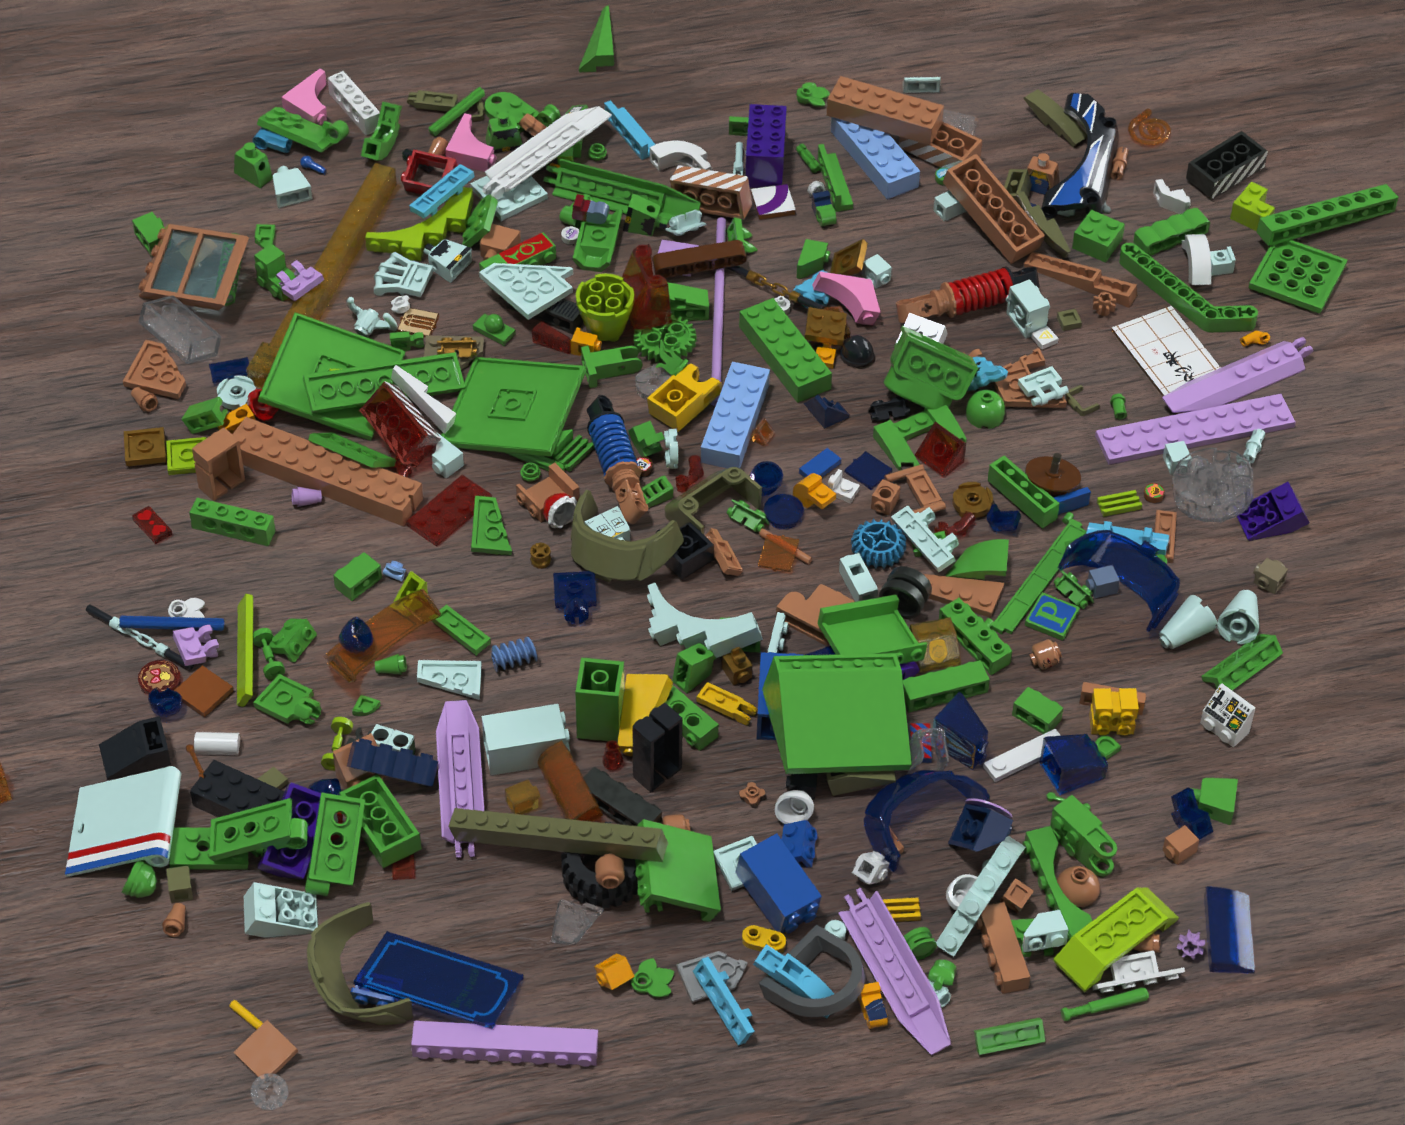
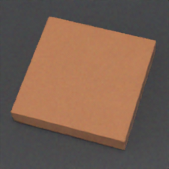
M266 1020L234 1051V1054L266 1084L299 1051Z

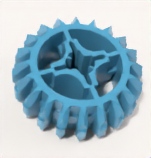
M873 519L871 523L865 521L864 525L859 524L851 538L852 553H859L864 563L866 562L867 567L873 565L875 569L878 566H882L884 569L886 565L892 567L894 563L899 562L900 558H903L906 550V538L903 535L902 529H898L897 524L891 525L890 520L887 523L883 522L882 519L879 522Z

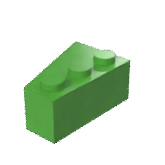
M650 279L651 317L657 319L656 316L659 315L663 318L667 314L669 318L675 315V319L681 316L682 321L709 320L708 290Z

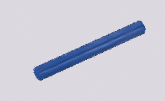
M120 616L119 625L121 628L180 630L194 627V630H199L202 626L210 625L212 630L222 631L224 630L225 621L223 618Z

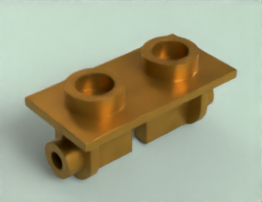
M464 337L461 340L453 341V338H441V341H437L438 347L441 346V348H437V355L454 353L459 350V358H473V356H477V348H473V346H477L476 340L470 337Z

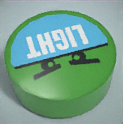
M940 168L936 171L935 181L938 184L944 185L943 180L949 168Z

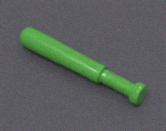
M1139 988L1088 1002L1086 1005L1072 1009L1065 1007L1061 1009V1016L1063 1021H1069L1071 1017L1093 1014L1148 1000L1149 993L1146 988Z

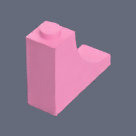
M318 69L283 95L282 105L285 111L298 114L302 118L318 125H323V122L327 121L326 107L320 103L317 96L326 86L325 71Z
M464 113L446 148V157L456 159L457 165L461 164L467 168L485 172L495 165L496 155H494V147L486 145L474 137L471 132L472 117L470 114Z
M819 271L812 284L813 290L826 293L840 301L851 312L856 323L873 326L881 312L872 279Z

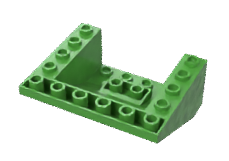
M896 653L773 657L762 691L786 774L910 769L912 764L902 670Z

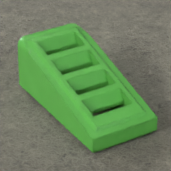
M665 475L641 488L648 508L673 498V486Z

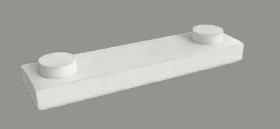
M1053 729L984 762L983 768L993 781L997 782L1067 748V743L1058 731Z

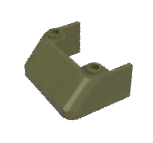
M738 467L720 470L669 502L665 506V517L670 522L672 520L676 521L679 528L691 522L704 534V526L692 516L697 513L700 507L732 487L759 510L761 508L762 487Z

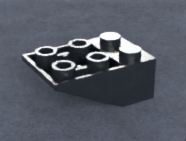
M160 716L138 721L99 744L107 780L171 765Z

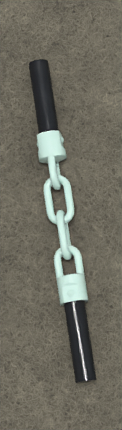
M91 604L86 607L88 613L108 623L113 629L135 638L144 646L151 647L155 650V653L162 657H167L188 670L194 667V664L185 666L181 655L170 650V647L163 643L155 642L153 638L146 634H140L133 628H126V631H124L119 625V618L112 617ZM142 637L149 640L148 644L142 641Z

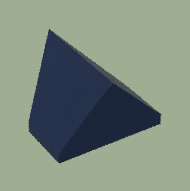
M816 395L813 399L803 403L824 429L850 416L839 402L835 404L833 400L828 401L825 397L822 399L820 395Z

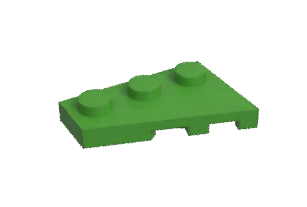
M475 496L471 552L512 555V549L502 523L496 497Z

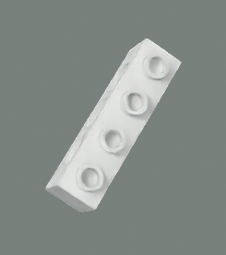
M344 71L328 77L329 94L366 136L373 133L377 127L380 115L377 108Z

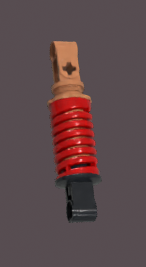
M1005 266L1001 269L973 277L970 276L953 282H943L940 285V290H931L929 294L897 301L898 320L900 323H905L909 313L922 318L932 315L938 317L946 313L949 318H953L964 312L969 313L971 310L976 311L984 307L988 308L991 305L996 306L998 303L1003 304L1006 297L1009 296L1010 287L1031 280L1034 286L1039 288L1038 270L1036 267H1027L1011 272Z

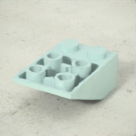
M253 882L244 895L245 934L264 938L311 934L318 927L316 894Z

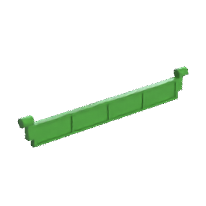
M1067 512L1062 521L1067 526L995 621L990 618L986 619L985 624L989 628L1001 634L1004 631L1012 634L1071 555L1073 550H1065L1064 542L1083 539L1087 531L1082 529V524L1073 519V513Z

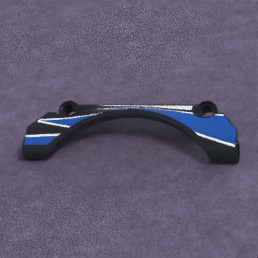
M1070 93L1066 98L1064 112L1075 118L1085 129L1088 137L1087 148L1075 170L1045 193L1041 209L1047 218H1054L1058 211L1081 208L1086 209L1087 215L1091 210L1103 213L1119 137L1116 120L1112 117H1105V109L1089 94Z

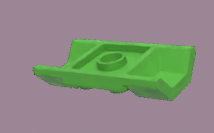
M618 209L612 215L608 214L606 222L603 224L582 221L573 254V262L582 270L602 272L610 266L618 238L623 209Z

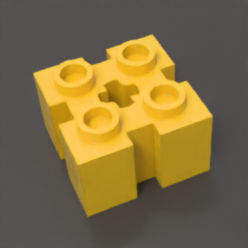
M1093 688L1092 704L1089 711L1091 734L1107 735L1110 731H1116L1120 735L1134 734L1135 719H1137L1139 710L1136 688H1119V692H1111V688Z

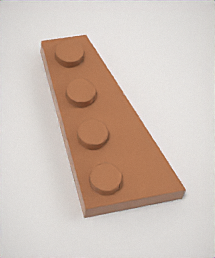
M924 574L932 586V593L929 599L949 604L960 598L971 607L974 613L991 618L1004 589V583Z

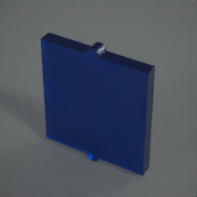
M865 451L857 459H853V463L844 472L872 490L882 479L884 480L885 475L892 472V468Z

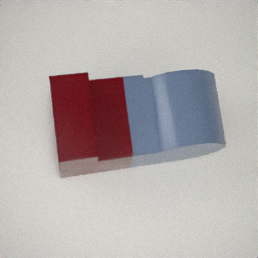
M577 194L573 204L572 219L603 224L606 222L610 208L604 202L586 200L584 195Z

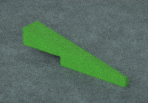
M609 6L604 7L579 66V73L596 72V66H614Z

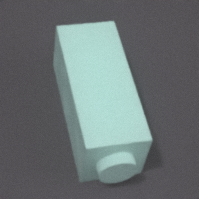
M950 191L938 195L934 199L933 211L944 222L966 212Z
M857 553L840 558L839 572L854 601L877 598L878 588L860 554Z

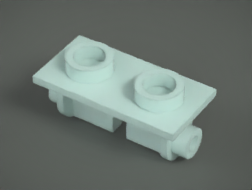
M695 209L685 213V215L681 214L672 217L669 220L671 227L666 228V231L679 236L684 235L687 231L698 230L699 227L705 226L706 223L701 222V211Z

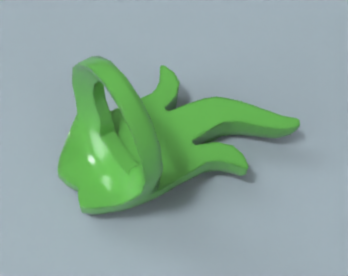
M661 339L660 357L666 364L658 363L656 368L662 367L671 376H676L688 365V360H682L674 353V346L670 349L672 357L668 356L664 351V342Z

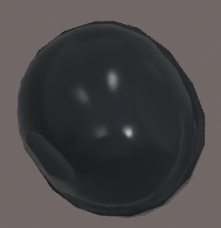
M853 335L844 341L840 349V357L848 366L864 367L873 360L874 351L871 343L866 338L860 335Z

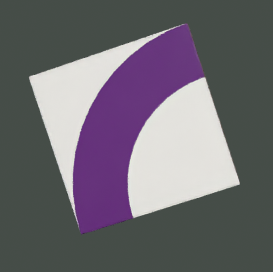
M787 184L751 189V196L759 220L795 215V206Z

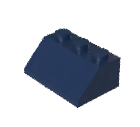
M965 804L948 844L978 852L1004 841L1011 833L1013 820L991 809Z

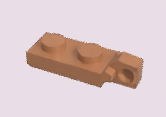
M711 528L705 536L714 544V557L718 561L721 571L727 575L739 576L743 569L728 541L722 539L717 529Z

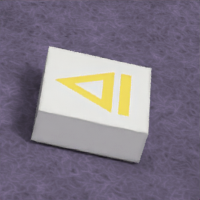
M1048 326L1031 334V338L1041 350L1058 343V337Z

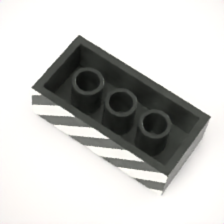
M1240 131L1190 161L1186 179L1213 199L1264 168L1268 151L1243 131Z

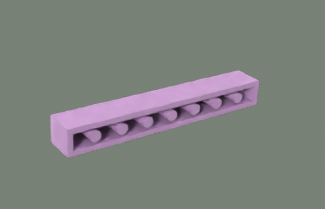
M414 1021L411 1043L412 1056L421 1059L431 1057L444 1060L464 1059L466 1061L487 1060L489 1062L576 1064L587 1067L597 1064L598 1030Z

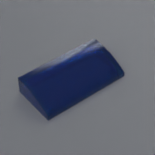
M1206 886L1204 903L1209 972L1254 974L1255 965L1249 895L1231 889Z

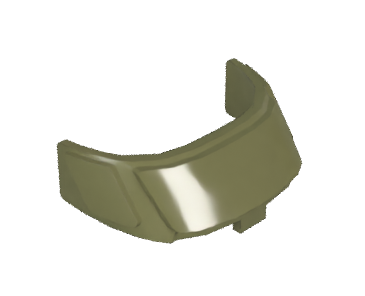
M585 490L583 495L580 496L574 510L571 532V556L580 566L593 572L596 578L610 582L612 579L641 581L649 577L671 558L684 541L679 526L674 520L651 537L637 541L619 540L592 530L585 525L584 521L593 518L598 511V507L589 490Z
M370 902L342 911L315 928L311 933L312 939L307 947L308 968L318 993L330 1008L348 1017L377 1025L401 1024L413 1018L410 998L374 1008L360 1009L353 1000L341 970L340 955L346 942L353 935L373 923Z

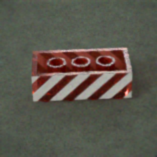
M384 381L359 410L403 464L416 468L441 440L440 436L397 385Z

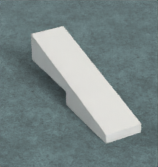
M395 365L391 379L445 434L454 424L456 413L428 395L427 385Z

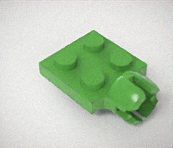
M281 674L253 702L256 709L287 724L293 719L310 725L314 724L315 720L309 717L318 720L322 710L320 702L312 699L314 696L312 689Z

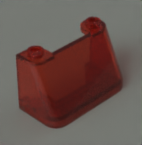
M642 244L634 248L622 275L624 282L633 287L634 305L629 320L636 329H646L672 323L668 283L664 277L653 275L652 249L650 244Z

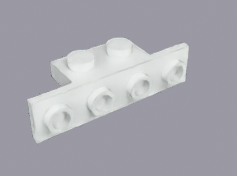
M1154 951L1123 956L1110 966L1113 981L1096 984L1092 988L1093 990L1100 989L1101 993L1114 991V986L1122 985V989L1136 987L1135 982L1140 981L1147 985L1157 983V978L1165 977L1166 981L1178 979V974L1185 972V969L1183 967L1159 972Z

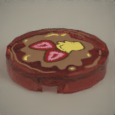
M155 660L142 667L138 674V683L141 691L146 692L151 697H166L171 695L177 686L181 684V674L174 663L167 660Z

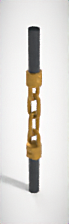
M740 266L726 267L759 286L766 284L772 287V291L780 296L789 295V300L795 303L825 310L823 305L804 297L794 290L791 293L788 292L787 287L780 283L771 284L767 282L765 276L752 270L749 271ZM777 286L785 289L782 290L783 293L775 290Z

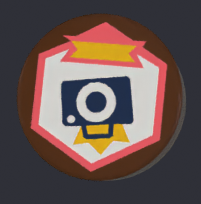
M647 457L636 458L642 471L640 476L649 475L653 470L652 461Z

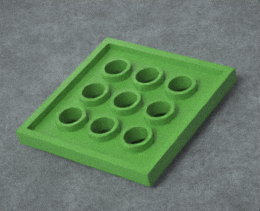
M1293 240L1274 244L1269 247L1249 283V288L1321 314L1348 260ZM1307 291H1311V292H1313L1314 294H1308V293H1306V292H1307Z

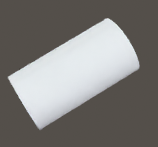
M196 732L194 739L195 755L238 756L241 739L240 733Z

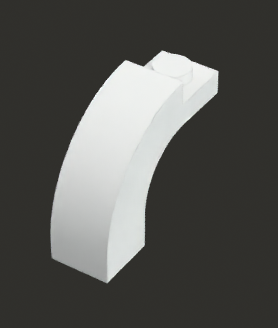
M666 141L650 147V162L659 172L678 165L712 171L711 165L707 161V152L695 144L685 141Z
M1204 234L1185 235V240H1182V248L1186 250L1188 255L1189 283L1192 285L1211 284V257L1206 236Z

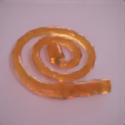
M1147 108L1130 121L1128 126L1129 135L1143 145L1161 144L1169 138L1171 127L1162 119L1151 118L1143 121L1152 114V111ZM1140 122H1142V123L1139 125L1140 135L1143 136V137L1146 138V139H1149V140H1157V141H1145V140L1140 139V138L1137 137V135L1134 133V128H1135ZM1147 123H1151L1147 126V131H1149L1150 135L1143 131V126ZM1162 125H1164V126L1167 128V133H1166L1165 136H1164L1165 129H1164V127H1163ZM1153 127L1159 128L1161 130L1160 134H1158L1159 131Z

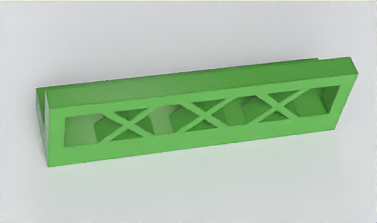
M824 144L818 145L817 161L821 166L820 170L827 190H829L835 212L852 210L853 201L836 153L827 154Z
M1258 634L1253 641L1246 643L1201 676L1203 682L1214 683L1216 689L1219 685L1224 684L1229 689L1234 690L1283 654L1276 635Z

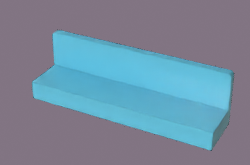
M611 100L605 102V111L612 114L607 120L641 160L650 157V147L656 144L624 107L618 109Z

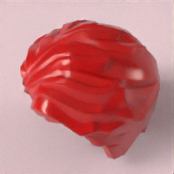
M255 389L249 393L247 405L257 418L263 421L273 419L279 408L259 402L258 399L262 389Z

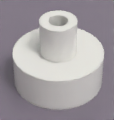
M783 296L775 298V301L787 315L790 312V301Z

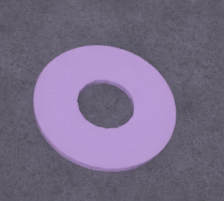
M969 798L965 801V804L987 807L1012 819V814L994 803Z

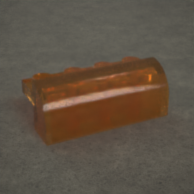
M561 740L546 749L540 755L537 764L564 817L570 820L592 822L603 816L601 809L563 741Z

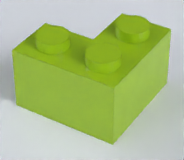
M1251 181L1233 202L1230 219L1257 231L1259 219L1272 215L1275 211V207L1265 203L1268 189Z

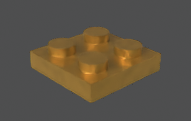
M861 239L834 253L830 273L852 276L862 271L868 243Z
M809 307L804 338L809 341L843 346L847 313Z
M164 427L123 431L126 466L166 462Z

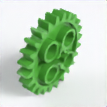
M667 314L663 318L657 315V319L649 317V322L643 320V325L638 324V329H635V334H633L634 346L638 349L639 353L642 352V357L648 355V360L655 358V362H658L659 359H662L660 357L661 339L664 342L665 353L672 357L670 349L674 346V353L680 358L681 355L687 357V352H692V348L695 347V342H697L696 329L693 328V324H688V320L682 321L681 316L675 319V315H672L670 318L667 317Z

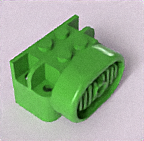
M902 326V335L898 343L894 345L895 349L890 358L891 367L884 379L885 387L893 393L927 409H938L944 405H947L949 408L953 399L959 400L964 397L978 370V366L971 356Z

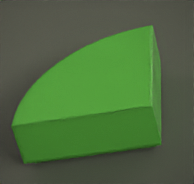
M360 695L352 710V715L366 716L375 712L381 705L380 700Z

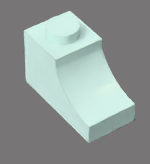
M434 432L440 438L434 434L430 435L431 449L434 451L432 454V468L437 474H441L447 479L464 466L463 452L440 434Z

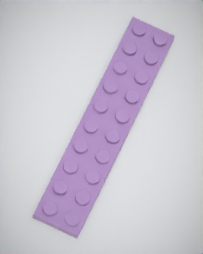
M1282 394L1096 430L1095 436L1108 465L1163 454L1165 444L1184 441L1189 449L1252 436L1254 429H1262L1265 433L1293 428L1296 422Z

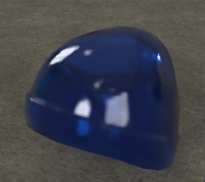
M770 461L758 463L749 475L762 487L763 497L770 496L783 482L782 469L776 463Z
M353 617L341 629L338 640L346 651L356 654L365 652L370 648L373 643V635L369 626L361 618Z

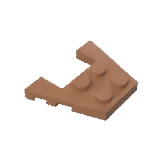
M1039 348L1033 350V353L1028 356L1020 357V360L1014 364L1009 363L1003 368L1008 371L1006 379L992 382L997 393L1003 399L1005 407H1066L1067 402L1064 396L1057 400L1055 398L1049 400L1047 404L1042 406L1040 404L1033 406L1031 399L1036 398V396L1027 397L1018 386V379L1031 374L1029 369L1045 366V358Z

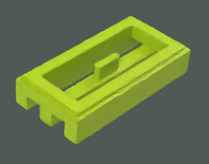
M1136 490L1097 497V503L1103 517L1142 509V503L1139 502L1140 498L1137 496Z

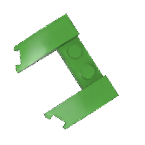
M947 405L938 409L924 408L923 412L893 423L891 420L874 426L873 438L898 470H901V464L911 463L913 467L920 465L906 442L916 436L934 429L953 454L958 452L959 448L956 444L960 440L963 443L967 441L961 427Z

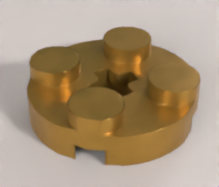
M966 482L959 485L958 489L954 491L953 507L962 518L987 516L993 505V494L988 487L986 489L981 487V483ZM970 498H973L974 500H977V501L972 502V501H969V500H970Z

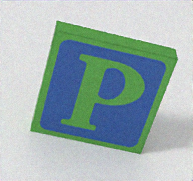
M1042 592L1025 620V626L1063 641L1077 617L1080 607Z

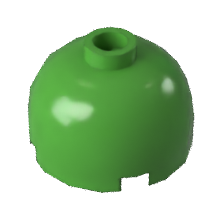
M980 390L969 398L966 406V418L970 424L977 428L988 426V429L999 426L1004 420L1005 404L998 393L991 390Z

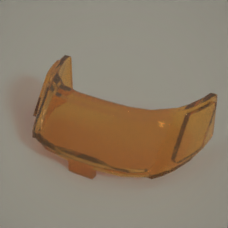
M424 589L410 593L393 602L362 624L359 618L346 626L344 630L348 636L324 655V658L328 661L326 664L347 683H354L357 681L356 676L367 665L411 632L440 617L441 613Z

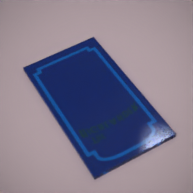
M387 931L354 979L353 984L400 1000L410 998L413 1004L493 1029L523 980L524 975Z

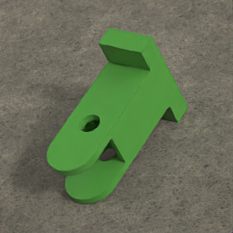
M589 346L581 347V362L586 368L585 375L589 388L597 387L598 379L638 372L643 366L642 361L637 358L639 355L638 349L635 346H626L590 353Z

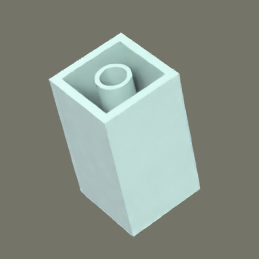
M558 704L482 716L483 742L490 776L567 763V754H570L569 731L565 729L564 725L566 724L564 711L560 712Z

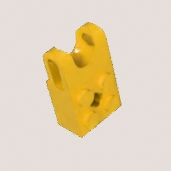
M689 364L676 376L672 375L647 398L649 414L672 429H677V432H679L720 395L722 382L716 378H710L705 382H698L700 376L699 368Z

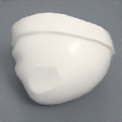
M787 791L777 799L774 809L775 815L784 824L808 820L814 812L813 800L804 791Z
M965 874L951 882L946 891V899L954 910H957L978 877Z

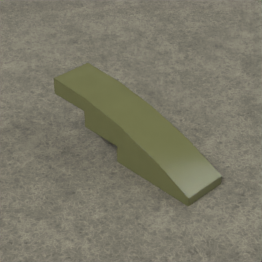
M1037 89L1023 98L1045 127L1050 125L1059 137L1063 135L1072 147L1077 146L1088 138L1080 125L1070 115L1066 114L1062 107Z
M1025 192L1018 193L1015 200L1044 233L1045 237L1043 240L1063 258L1068 257L1071 250L1055 219L1047 221L1039 204L1032 207Z

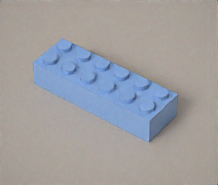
M831 117L832 134L886 199L919 187L920 170L889 133Z
M737 362L731 363L701 445V463L723 468L741 467L769 388L770 369Z

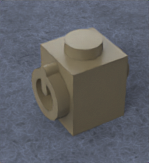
M1266 558L1262 564L1258 563L1254 569V584L1276 594L1285 583L1288 569L1282 562Z

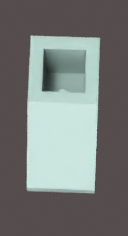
M1060 910L1039 913L1024 933L1023 952L1037 951L1067 944L1068 927Z

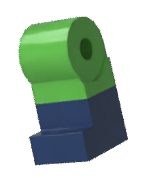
M829 190L812 193V209L819 225L823 227L836 224V212L830 200Z

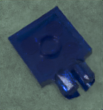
M590 571L553 573L555 609H563L565 620L570 624L575 625L576 617H579V625L586 622L589 618V608L597 606L595 573Z

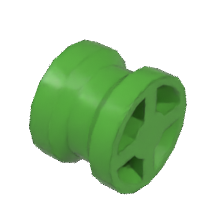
M551 104L546 105L544 111L537 115L538 121L546 127L561 117L560 111Z

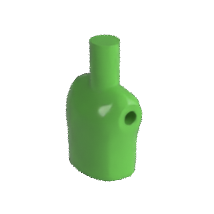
M942 959L935 961L930 969L928 979L934 982L933 987L936 990H940L943 985L951 986L953 984L957 970L956 965Z

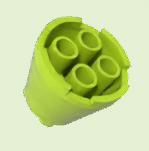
M596 274L595 278L580 283L576 290V305L587 332L598 335V340L612 342L617 341L619 336L622 335L634 305L633 287L624 282V278L614 274Z

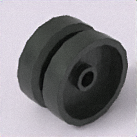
M899 566L891 571L887 582L879 592V598L897 595L899 598L897 610L902 618L912 619L917 617L922 611L924 603L932 593V586L926 576L918 570Z

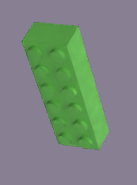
M774 298L740 311L739 328L797 403L831 389L832 372Z

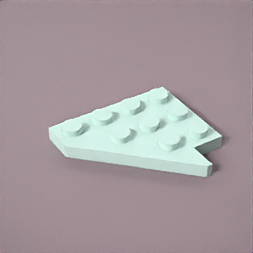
M493 263L479 272V277L528 320L573 293V287L565 281L566 278L573 275L572 267Z

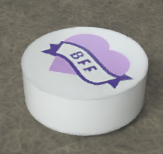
M573 226L564 228L561 232L562 241L566 244H576L579 229Z

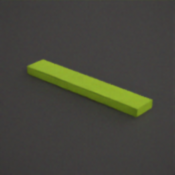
M245 594L238 604L237 706L244 707L253 696V595Z

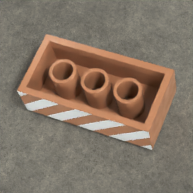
M942 122L931 145L900 137L899 146L901 149L934 165L950 169L975 154L980 157L982 140Z
M678 165L670 179L672 189L701 202L699 211L703 213L745 219L752 206L747 176Z

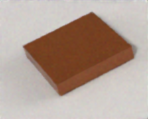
M202 665L173 691V696L201 716L206 717L234 689L232 685Z

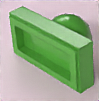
M483 314L473 324V330L503 346L516 334L515 329L504 324L502 318L497 314L489 316Z

